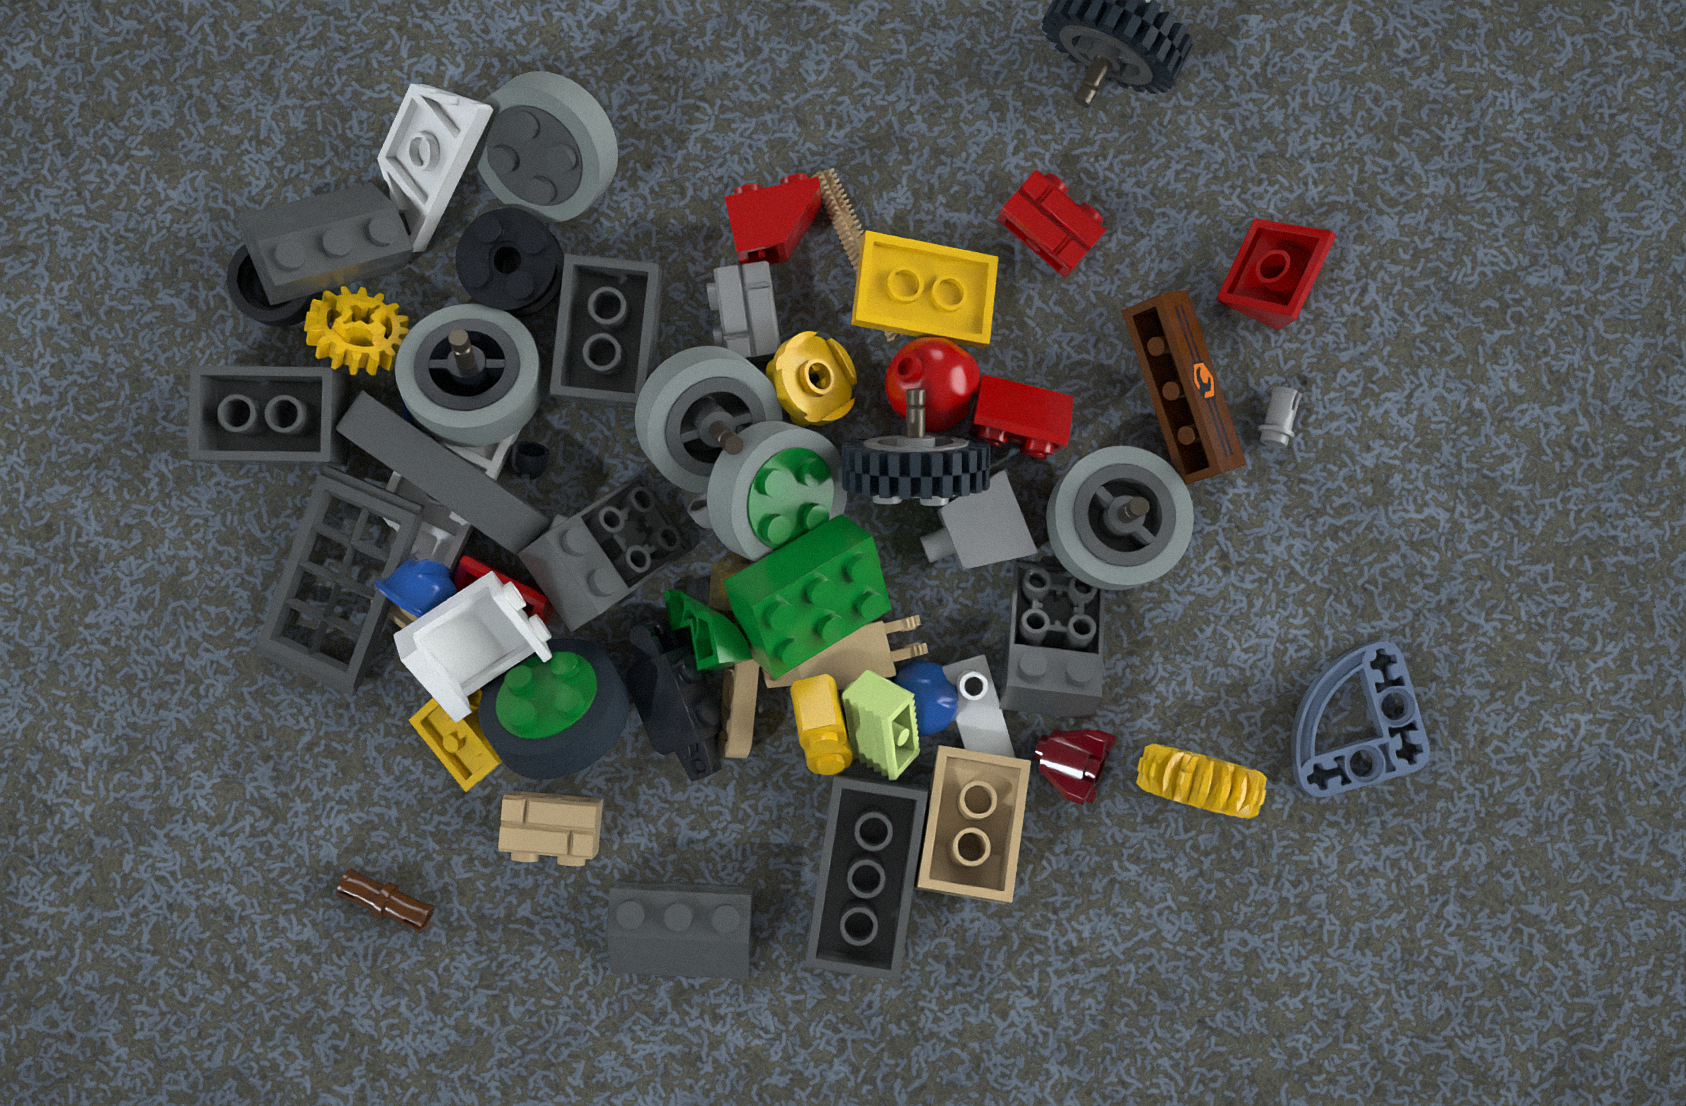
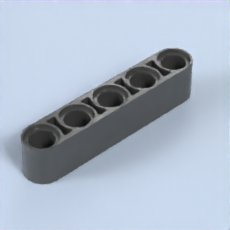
M365 390L359 393L335 427L346 438L517 556L520 551L537 540L551 522V519L452 449L426 434L416 424Z

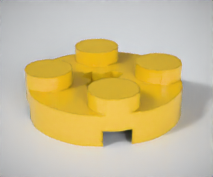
M813 331L802 332L782 343L776 350L774 359L766 367V376L777 391L778 401L789 413L791 420L801 427L808 425L822 426L840 419L850 411L855 401V398L851 399L852 386L857 384V374L850 356L837 341L832 338L825 341L821 337L814 336L818 332ZM808 372L810 374L815 372L818 374L820 380L816 383L817 388L811 383Z

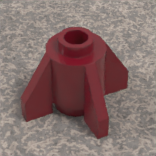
M1054 729L1050 736L1045 734L1041 736L1035 750L1034 760L1040 762L1039 772L1044 774L1065 799L1082 806L1085 801L1093 804L1097 794L1098 781L1103 772L1106 758H1108L1116 742V736L1100 730L1061 731Z

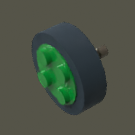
M575 638L547 640L546 643L552 658L543 662L538 654L534 652L487 683L479 703V723L485 737L499 758L513 772L527 778L539 780L569 776L599 760L620 737L629 714L628 694L608 655L598 646L588 641Z

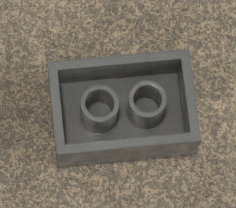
M565 254L550 395L559 401L636 409L640 392L649 376L655 370L665 282V274L658 263Z
M190 365L188 460L222 465L348 466V438L338 432L335 427L349 409L350 375L331 367Z

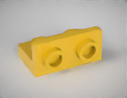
M480 689L467 696L472 713L458 722H455L434 698L428 701L409 719V722L465 792L476 786L503 763L485 737L479 723V703L483 693Z

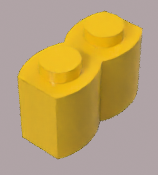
M828 674L794 681L791 685L790 693L799 742L805 752L807 767L815 774L834 775L840 773L851 765L853 755L836 681Z

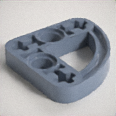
M1371 641L1345 652L1327 665L1305 692L1294 718L1290 744L1294 779L1303 792L1315 797H1328L1416 772L1428 762L1430 746L1404 656L1394 644L1386 641ZM1376 650L1380 654L1389 655L1390 663L1384 665V672L1387 679H1397L1398 685H1385L1376 689V682L1385 683L1380 669H1374L1370 666V661L1376 659ZM1358 671L1377 735L1315 753L1317 727L1328 701L1334 692L1350 676ZM1390 693H1397L1402 698L1404 704L1402 713L1395 719H1388L1381 709L1383 699ZM1410 723L1411 729H1401L1406 743L1415 744L1416 751H1412L1409 754V762L1405 758L1396 756V750L1402 748L1400 733H1389V727H1403ZM1359 750H1366L1372 757V768L1367 774L1357 776L1350 768L1351 757ZM1338 756L1339 769L1345 777V781L1341 782V776L1338 774L1324 776L1322 778L1323 786L1318 787L1316 783L1307 781V776L1313 773L1314 764L1324 770L1336 768L1338 765L1334 758Z

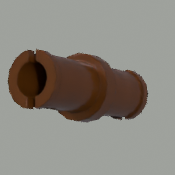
M352 868L348 869L343 875L336 892L337 897L345 898L371 910L373 917L379 920L387 917L415 930L419 934L428 926L435 906L432 904H427L400 892L399 886L392 882H388L386 885L356 872Z

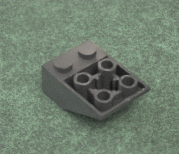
M641 474L542 535L520 551L518 556L546 597L549 598V601L568 629L572 632L600 615L690 552L691 548Z
M1014 562L1001 672L999 709L1087 720L1092 719L1102 698L1105 589L1091 586L1079 580L1063 567Z

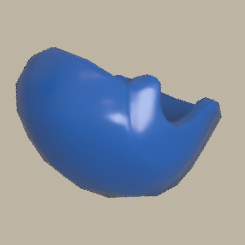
M916 660L899 668L896 676L892 677L891 682L915 694L913 700H915L914 706H916L914 712L917 713L915 718L917 719L918 735L927 736L945 730L956 717L959 699L956 685L947 679L942 666L935 662Z

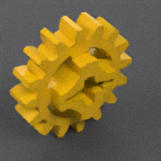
M341 286L339 296L326 290L323 292L322 301L312 300L310 312H307L304 331L307 332L306 343L309 346H317L315 356L318 359L331 357V368L337 369L342 364L348 365L351 375H356L359 368H366L367 372L372 376L376 375L378 365L388 371L393 369L401 343L410 331L407 329L409 318L408 316L398 315L400 305L397 303L384 304V294L382 293L372 298L367 296V291L364 287H360L358 294H351L346 286ZM329 322L332 324L331 329L328 327ZM385 332L387 333L388 339L384 337Z

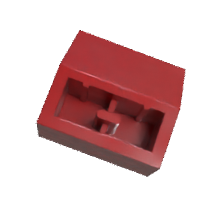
M793 174L782 178L780 185L762 188L761 184H747L734 189V195L725 196L740 265L766 261L771 266L785 263L789 260L821 210V189L818 176L808 178L807 174Z
M983 374L980 378L978 395H975L966 433L976 435V439L989 442L992 448L1001 449L1003 444L1010 443L1021 446L1020 454L1046 460L1047 455L1056 454L1068 445L1074 396Z

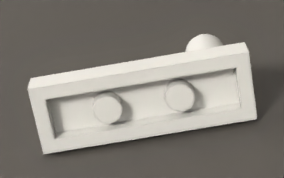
M985 654L942 666L947 679L952 684H955L959 700L957 702L958 709L955 720L964 749L1016 758L1002 710L999 709V700Z

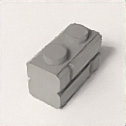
M761 261L741 266L733 265L713 269L715 282L707 283L708 300L711 311L719 310L721 328L713 329L715 346L732 350L746 358L751 364L773 360L776 350L781 345L769 262Z

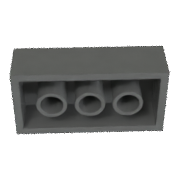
M844 772L833 775L805 967L899 981L928 795L925 785Z

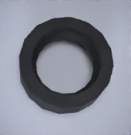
M245 244L237 249L228 264L226 283L231 300L242 313L267 326L285 328L300 324L306 319L307 312H310L312 300H322L323 291L293 299L282 308L264 307L256 301L251 293L250 280L255 266Z

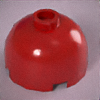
M922 337L908 342L897 351L890 361L885 375L886 395L893 411L906 421V408L908 407L906 404V389H925V405L923 406L925 408V431L931 433L951 429L963 420L970 411L966 405L971 399L972 392L978 395L980 369L974 357L954 342L941 337Z

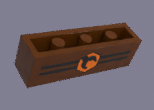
M1188 291L1162 293L1121 310L1175 470L1185 485L1247 465Z

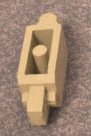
M919 615L883 623L882 620L871 621L776 680L762 668L767 688L791 686L796 680L828 674L836 681L838 690L845 689L851 681H856L866 670H870L883 678L896 676L893 662L926 654L928 649L926 643L916 642L905 645L904 648L890 651L886 634L915 629L916 626L921 625Z

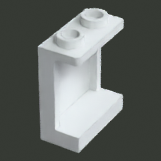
M490 571L393 635L400 660L455 722L472 713L467 696L534 652L538 654L543 662L552 658L546 643L552 636L537 614L529 618L522 609L526 606V602L511 581L503 585L493 571Z

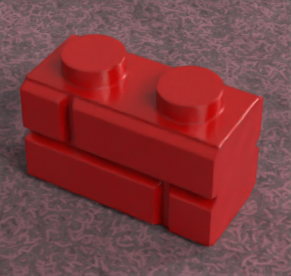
M1036 169L1003 206L997 221L1066 279L1100 240L1107 229L1101 225L1103 221L1102 216L1087 203H1082L1079 206L1066 195L1068 188L1061 179L1052 173H1047L1044 176Z

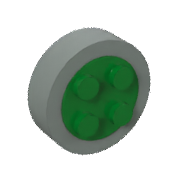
M782 421L760 422L738 433L737 435L743 441L742 450L738 454L731 455L723 449L716 460L709 479L707 508L714 532L728 549L755 562L837 515L843 514L847 500V491L842 488V458L835 446L827 438L815 431Z

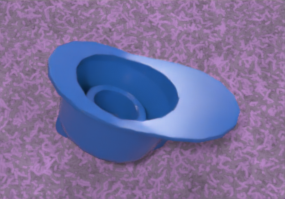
M408 559L387 579L377 578L375 581L376 587L385 597L419 618L454 596L457 592V588L452 582L451 570L443 563L428 559L421 561Z

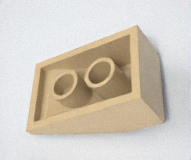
M942 745L938 746L925 809L913 889L1000 904L1012 903L1031 761Z

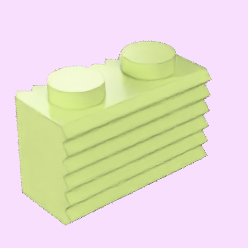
M866 670L856 681H851L845 687L840 699L841 705L845 708L846 726L853 759H859L860 763H867V768L874 767V772L881 771L882 776L888 775L889 780H896L919 755L921 750L918 748L920 737L917 736L919 732L917 730L918 725L916 724L917 719L915 718L917 713L914 712L916 706H914L915 700H913L915 694L870 670Z

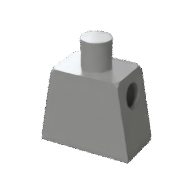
M1005 470L990 477V487L988 490L978 494L970 493L969 496H959L940 508L937 513L943 528L919 538L929 563L954 554L960 570L1038 553Z

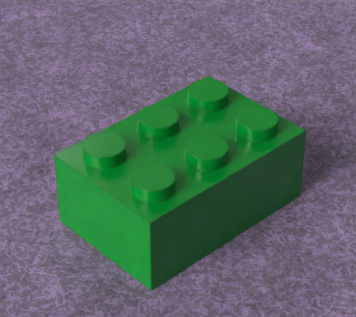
M842 513L723 581L738 628L748 643L752 658L775 680L891 610L873 536Z

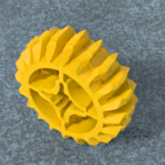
M1151 744L1145 746L1143 757H1140L1137 767L1139 773L1136 783L1146 792L1182 804L1229 816L1248 819L1256 817L1260 806L1264 803L1267 791L1265 790L1267 778L1260 771L1165 745Z

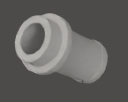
M1273 387L1264 425L1258 426L1257 431L1261 434L1259 441L1267 446L1287 448L1288 442L1295 438V433L1291 430L1302 393L1287 387Z

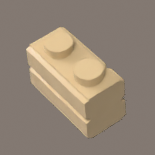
M511 790L504 794L502 799L498 849L502 852H511V860L519 862L539 861V855L558 856L557 864L584 866L586 859H593L598 854L603 798Z

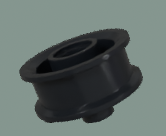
M513 208L496 209L476 218L463 232L456 249L455 263L457 274L468 294L482 305L492 309L503 310L515 318L526 317L546 308L561 290L565 260L562 247L556 237L535 216ZM510 255H520L521 263L518 269L509 274L503 273L502 266L505 259Z

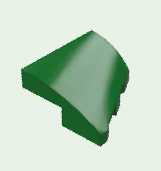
M678 589L663 591L668 621H670L669 624L675 632L687 631L688 643L691 645L696 657L697 669L702 670V674L713 673L753 659L746 639L729 619Z

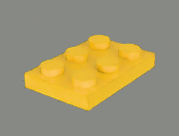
M866 230L861 236L851 325L919 338L927 336L941 337L957 345L985 349L990 345L999 257Z

